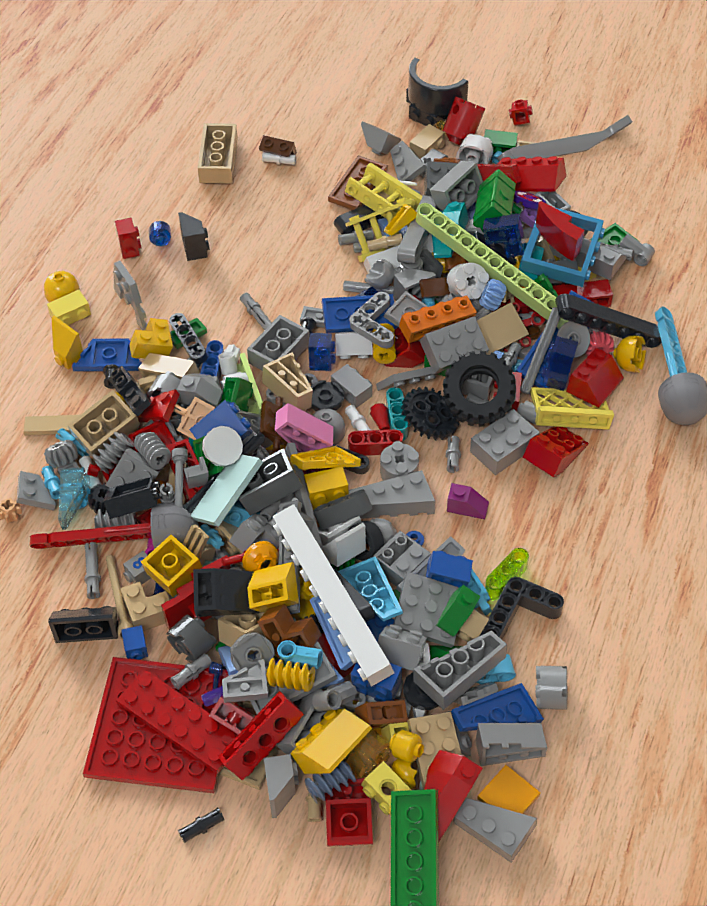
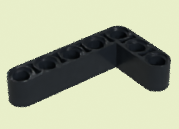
M512 577L507 582L488 618L487 624L479 636L493 631L500 639H503L519 606L549 619H557L562 614L564 599L560 594L520 577Z

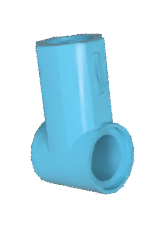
M290 640L281 642L277 648L280 659L284 661V666H286L288 661H291L292 668H294L296 662H299L301 667L305 663L308 664L309 668L314 666L315 669H319L323 661L322 649L298 646Z

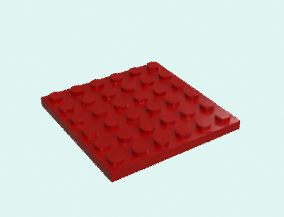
M113 657L83 770L84 778L214 794L218 774L120 707L116 700L145 669L196 705L211 713L216 703L207 707L204 705L201 696L222 686V679L229 676L227 670L206 668L198 674L199 676L195 680L191 679L178 689L172 684L170 678L182 671L185 665Z

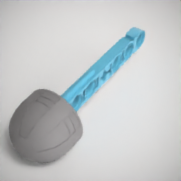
M662 306L655 312V317L658 322L657 325L670 377L659 387L658 397L665 416L671 422L678 425H692L700 421L707 414V382L702 376L687 372L673 316L666 307Z

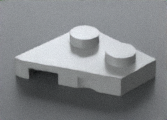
M20 471L16 503L54 511L56 503L51 498L50 492L45 487L40 475Z

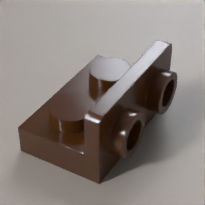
M263 135L259 151L284 157L297 154L294 142Z

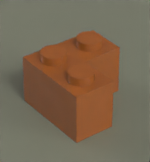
M285 604L267 609L257 622L265 637L272 643L277 658L279 657L277 648L281 642L290 640L298 646L312 648L322 635L312 617L294 621Z

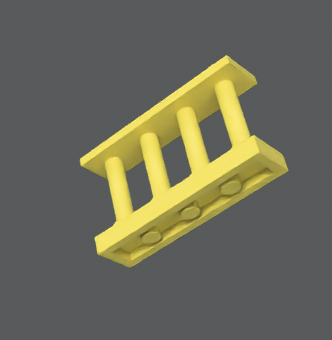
M372 163L367 165L364 176L360 181L350 177L345 188L346 193L375 212L393 206L392 202L404 197L407 200L413 199V202L407 205L416 211L423 197ZM369 182L376 188L370 190L364 185H366ZM384 191L390 196L384 199L378 194ZM397 207L391 210L393 217L401 208ZM385 213L380 214L381 216L386 218Z
M406 197L396 200L397 204L361 218L359 215L349 218L350 222L345 223L346 227L354 226L362 248V255L357 256L359 262H364L367 256L385 250V248L369 252L360 222L369 219L376 239L382 238V233L375 216L385 213L389 223L393 218L391 210L397 207L401 208L404 204L407 205L413 202L412 198L408 200Z

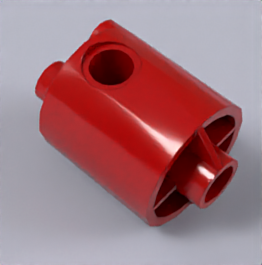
M455 97L442 131L446 133L449 141L461 145L467 135L476 134L486 108L479 105L476 106V104L466 100L464 102L463 99Z

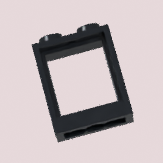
M153 475L108 488L103 502L109 519L156 507L158 499H160V482L156 481Z

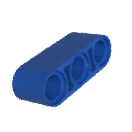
M213 340L207 344L206 353L208 358L202 364L200 373L217 376L219 382L221 367L218 356L224 352L222 342Z

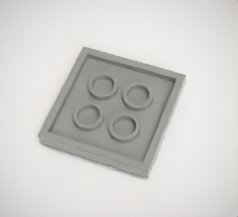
M407 571L398 602L403 614L395 617L393 625H398L402 627V630L408 632L411 630L423 633L422 636L427 637V641L452 648L456 635L454 637L450 636L437 627L436 624L452 593L458 587Z

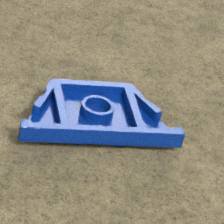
M129 338L92 339L88 347L80 354L81 358L78 362L72 364L73 371H103L104 366L114 364L118 367L123 366L127 371H139L138 368L142 362H140L139 358L131 357Z

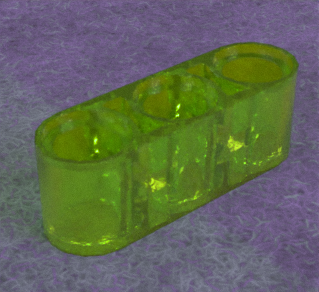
M515 548L487 576L485 589L489 594L490 600H498L509 579L520 577L526 571L529 554L525 549Z

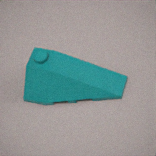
M454 201L448 203L441 213L465 230L469 222L465 202ZM432 235L434 258L452 257L454 250Z

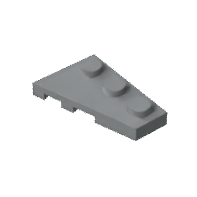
M403 141L390 150L398 180L410 182L425 171L426 164Z
M431 367L393 374L378 382L376 386L377 390L380 391L391 387H400L406 383H418L421 379L429 381L435 379L436 374L433 373Z

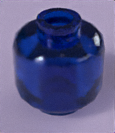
M155 221L149 226V239L152 244L165 246L171 241V228L168 223Z

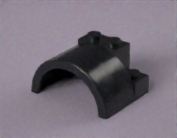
M414 58L409 65L408 88L406 89V102L410 103L409 119L425 126L430 124L438 128L447 120L455 97L463 99L464 102L465 100L467 101L468 80L462 79L455 84L447 86H436L426 83L416 74L417 63L420 59Z

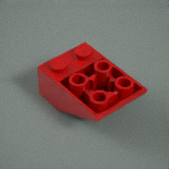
M553 426L530 439L522 458L554 478L561 474L589 443L580 435L570 432L567 427Z

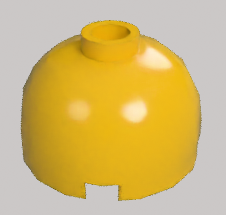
M66 271L51 273L44 283V294L48 302L80 290L76 278Z
M628 336L618 343L617 348L614 349V359H616L619 367L627 372L639 373L638 369H643L646 350H642V345H645L642 336Z

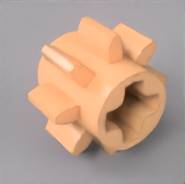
M12 498L1 500L0 520L5 519L7 523L17 521L19 514H22L20 504L16 503V501L14 502Z

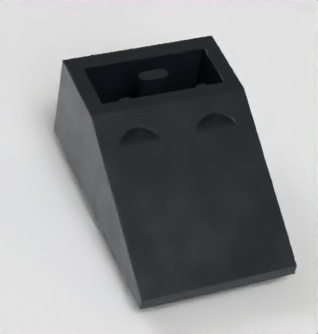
M219 568L193 569L194 611L196 617L259 614L260 612L249 607L247 587L254 572Z

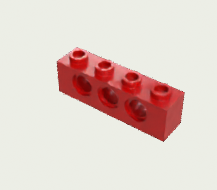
M279 691L218 757L226 768L243 781L254 771L260 761L269 755L273 747L284 739L287 732L298 724L304 714L289 698Z

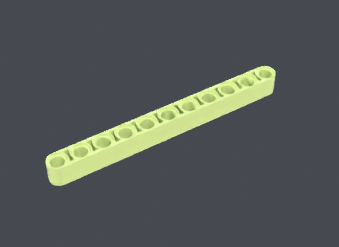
M421 203L418 206L416 222L468 262L482 266L491 279L501 281L506 285L507 291L546 320L549 319L552 309L548 307L557 308L554 295L432 205ZM560 318L557 328L560 329L568 320Z

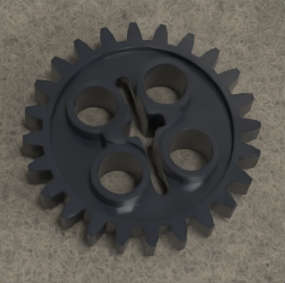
M418 387L417 390L412 389L411 392H408L402 401L401 409L403 411L401 415L406 416L404 421L410 422L408 427H414V433L420 431L421 437L426 434L427 439L433 436L435 441L439 437L441 440H444L445 437L448 438L451 434L453 435L460 425L458 417L456 415L453 416L449 407H447L445 397L441 395L440 390L436 393L434 388L429 391L427 387H424L423 390Z

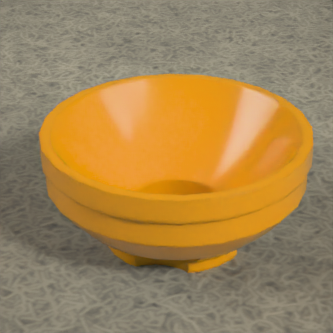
M268 541L256 542L244 553L243 567L246 571L254 572L261 570V565L265 560H270V565L267 568L277 566L279 553L276 547Z

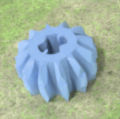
M495 279L488 281L480 296V305L487 310H496L501 305L506 294V285Z

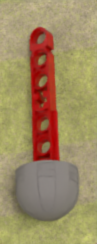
M160 503L156 507H152L151 523L33 534L30 536V547L45 549L85 545L86 543L90 544V542L97 544L152 538L155 549L170 535H173L180 543H183L191 525L196 524L199 526V523L191 517V513L187 512L183 506H176L175 503Z

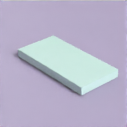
M241 454L237 461L225 466L191 513V517L195 521L218 527L263 462L260 458Z

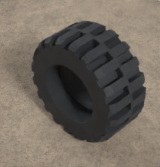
M480 350V354H475V351H471L469 356L463 354L459 356V361L454 360L451 363V368L447 369L445 373L446 378L443 380V392L447 407H449L453 416L456 415L459 421L462 423L466 421L470 426L479 424V427H484L485 423L491 425L495 420L503 418L506 412H510L516 398V379L512 373V368L510 365H506V361L502 357L498 359L497 354L491 352L490 355H487L486 351ZM476 374L488 375L497 383V394L489 402L482 404L472 403L466 400L462 394V385L465 380Z

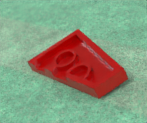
M174 389L163 392L155 397H150L152 404L137 417L138 421L148 422L153 420L154 422H159L163 420L164 422H169L180 393Z

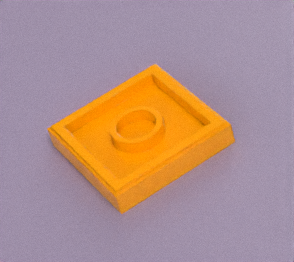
M505 765L478 794L477 799L486 804L524 814L540 796L541 792Z

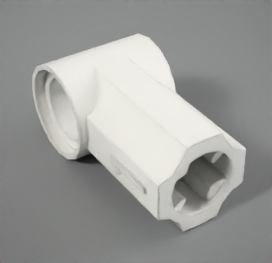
M234 344L228 345L224 352L218 356L223 375H230L238 371L237 362L241 352L240 348H237Z

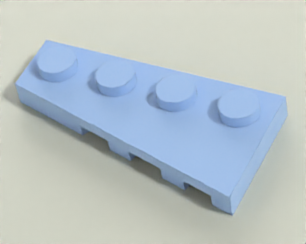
M319 596L310 599V602L340 669L346 671L354 665L347 654L350 649L348 646H342L337 637L340 632L338 629H332L327 620L331 618L330 615L322 612L318 604L321 602Z

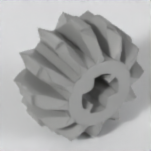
M65 440L51 445L45 450L44 455L49 466L58 468L76 460L78 452L73 441Z

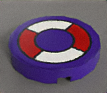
M515 191L514 202H523L522 205L524 207L538 210V203L540 201L546 203L543 198L534 194Z

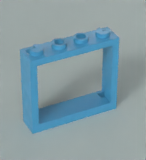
M556 208L572 216V224L594 232L582 270L578 271L532 258L540 237V232L535 224L522 257L520 270L536 275L544 273L545 276H548L547 278L583 287L585 280H589L591 275L589 267H593L596 256H593L594 252L598 253L601 242H598L599 238L603 239L605 228H602L604 220Z

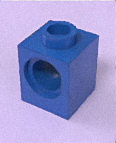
M142 625L121 629L126 657L137 660L148 657Z

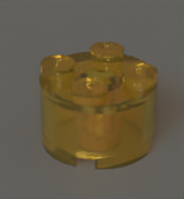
M371 729L353 748L350 755H347L342 761L344 762L345 760L351 770L360 778H366L378 764H381L383 761L386 763L390 758L391 750L389 743L374 729Z

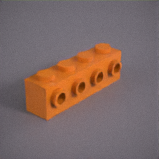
M467 295L455 297L447 302H439L434 306L423 307L420 310L405 313L401 317L399 327L407 342L411 343L420 340L427 333L474 317L477 312Z

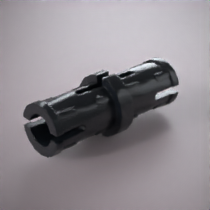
M217 807L201 818L200 816L196 817L194 822L179 829V835L183 838V842L186 843L200 833H207V829L221 821L223 822L224 817Z

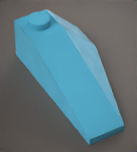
M376 556L338 571L371 604L374 613L383 621L403 614Z

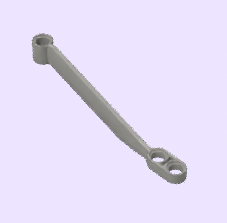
M627 115L603 131L513 147L499 155L497 159L500 161L504 157L514 159L538 156L549 158L584 152L621 131L633 121Z

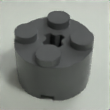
M185 615L166 633L169 635L167 639L172 647L179 654H186V660L190 663L197 660L204 653L206 654L217 642L215 637L204 629L205 624L198 617L193 619L189 615Z

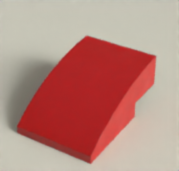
M540 201L538 203L535 224L537 229L556 251L574 261L581 251L585 230L571 223L572 216Z
M356 778L355 783L351 779H347L349 786L346 787L341 783L340 792L333 788L332 797L325 793L327 847L373 845L371 798L364 793V787L361 785L365 778Z

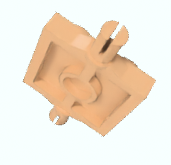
M194 397L191 405L186 409L176 404L175 407L181 411L174 408L173 412L182 415L177 431L196 440L189 429L215 409V407L197 397Z

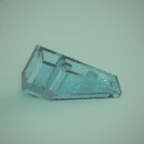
M84 467L60 469L58 521L62 530L68 528L87 495V486L91 484L90 475L86 474Z

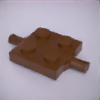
M280 396L275 398V404L267 400L261 403L260 432L273 442V452L279 451L280 445L287 446L288 444L275 431L276 412L283 407V398Z

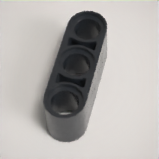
M363 205L339 215L334 220V226L341 235L352 233L355 231L354 226L346 227L345 223L350 222L349 218L359 215L361 218L375 211ZM380 214L375 216L377 222H378V219H383V218H384V217L381 216ZM369 219L360 222L362 230L372 227Z

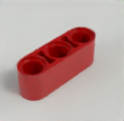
M399 430L353 431L348 435V450L364 456L381 455L382 451L394 442L400 441L403 443V434Z

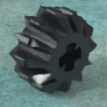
M106 482L102 486L97 484L96 489L91 488L90 494L87 497L91 510H94L96 515L98 509H101L103 515L106 512L103 502L109 488L106 486Z

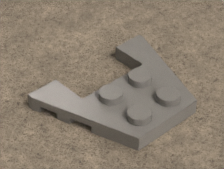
M117 261L114 263L113 271L114 290L120 299H125L127 305L131 304L135 310L137 324L142 330H145L147 323L144 318L147 317L140 305L142 300L137 284L122 262Z

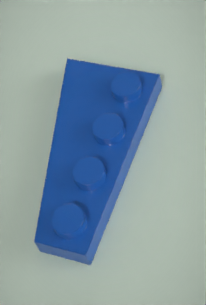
M522 683L451 710L452 718L460 732L477 730L478 723H541L544 720Z

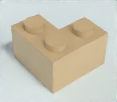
M140 582L120 588L133 627L142 625L143 631L166 623L161 604L169 601L166 591L146 598Z

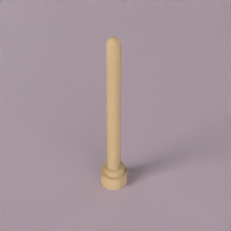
M108 555L106 562L120 622L117 627L118 637L123 639L121 629L131 628L133 624L127 619L114 557Z

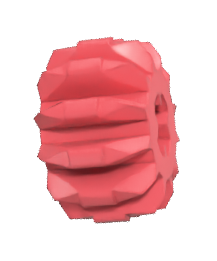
M593 331L590 334V344L585 354L589 356L595 348L610 354V352L614 351L613 338L610 334Z

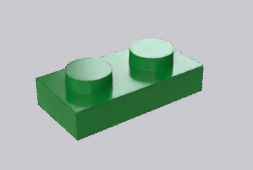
M198 318L189 321L198 338L207 334V328ZM174 330L171 331L172 344L176 349L181 348L183 345ZM183 331L181 335H185L189 331Z

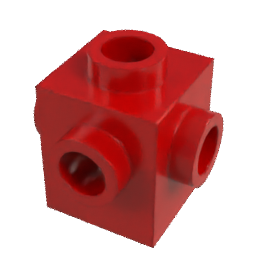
M520 99L512 102L509 116L510 119L513 118L514 125L530 123V115H533L532 105L528 104V100Z

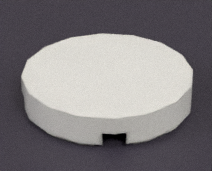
M219 426L207 433L203 440L202 449L205 457L213 462L214 465L224 467L233 464L239 459L243 444L241 437L235 430L230 427Z

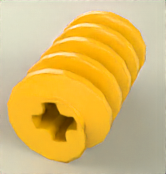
M382 323L380 325L393 333L394 344L390 348H382L372 342L373 358L378 363L389 364L396 359L394 328L390 324Z
M272 658L267 668V682L272 687L278 685L279 688L286 687L290 690L295 688L297 691L303 689L304 692H309L314 685L315 667L313 666L309 670L308 664L305 663L303 668L300 669V663L296 662L294 668H292L291 661H288L284 667L283 660H279L276 665L275 659Z

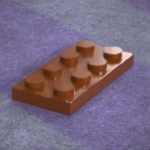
M358 155L329 194L328 202L351 210L361 207L363 205L362 202L345 192L348 179L352 177L360 181L369 163L374 164L385 172L388 165ZM369 182L366 185H364L370 190H373L375 188V186Z

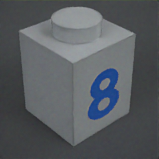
M144 551L123 563L125 570L123 575L129 583L140 582L142 585L151 579L141 564V561L148 556Z

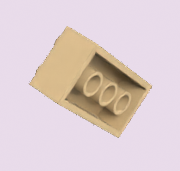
M204 123L198 162L199 183L232 184L238 141L236 124Z

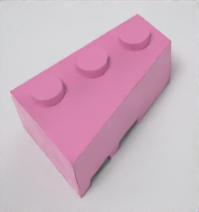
M289 403L276 412L275 431L288 443H295L298 453L327 448L333 445V426Z

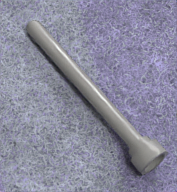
M184 448L172 450V460L175 464V505L179 507L183 506V464L188 459V451Z

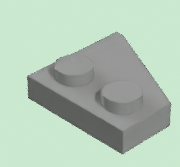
M264 659L259 660L258 664L250 669L245 667L239 670L238 673L222 679L224 703L268 699Z
M488 682L469 688L454 703L464 706L499 692L497 684Z

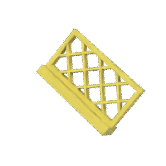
M531 387L530 393L535 406L536 425L610 429L614 413L613 410H609L606 401L599 408L594 405L589 407L584 404L586 401L582 399L579 401L573 397L574 395L566 392L567 389ZM537 394H542L545 396V398H542ZM555 395L562 396L563 399L561 400L560 398L556 397ZM548 400H552L556 404L553 405L552 403L548 402ZM567 401H570V402H572V403L575 404V405L571 406L570 404H568V403H566V402H567Z

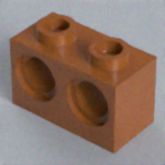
M405 700L367 702L354 708L355 715L369 724L372 729H380L388 724L408 721Z

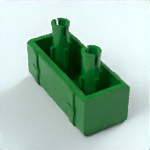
M499 169L479 185L476 208L473 215V225L480 228L484 235L492 239L503 229L511 236L517 234L519 227L511 222L512 215L517 217L522 211L513 202L516 183Z

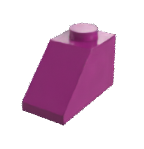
M451 483L447 499V512L485 520L489 501L470 486Z

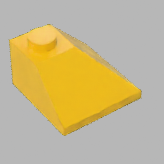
M53 316L51 319L54 359L58 365H63L69 370L74 362H78L81 358L80 354L83 352L78 332L56 316Z

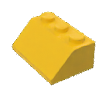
M346 709L329 710L324 714V719L312 726L309 730L310 733L295 744L296 748L290 754L304 774L331 773L372 729L371 726Z

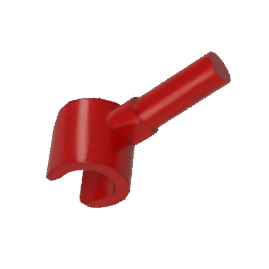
M96 463L95 465L90 464L87 475L97 477L98 471L101 469Z

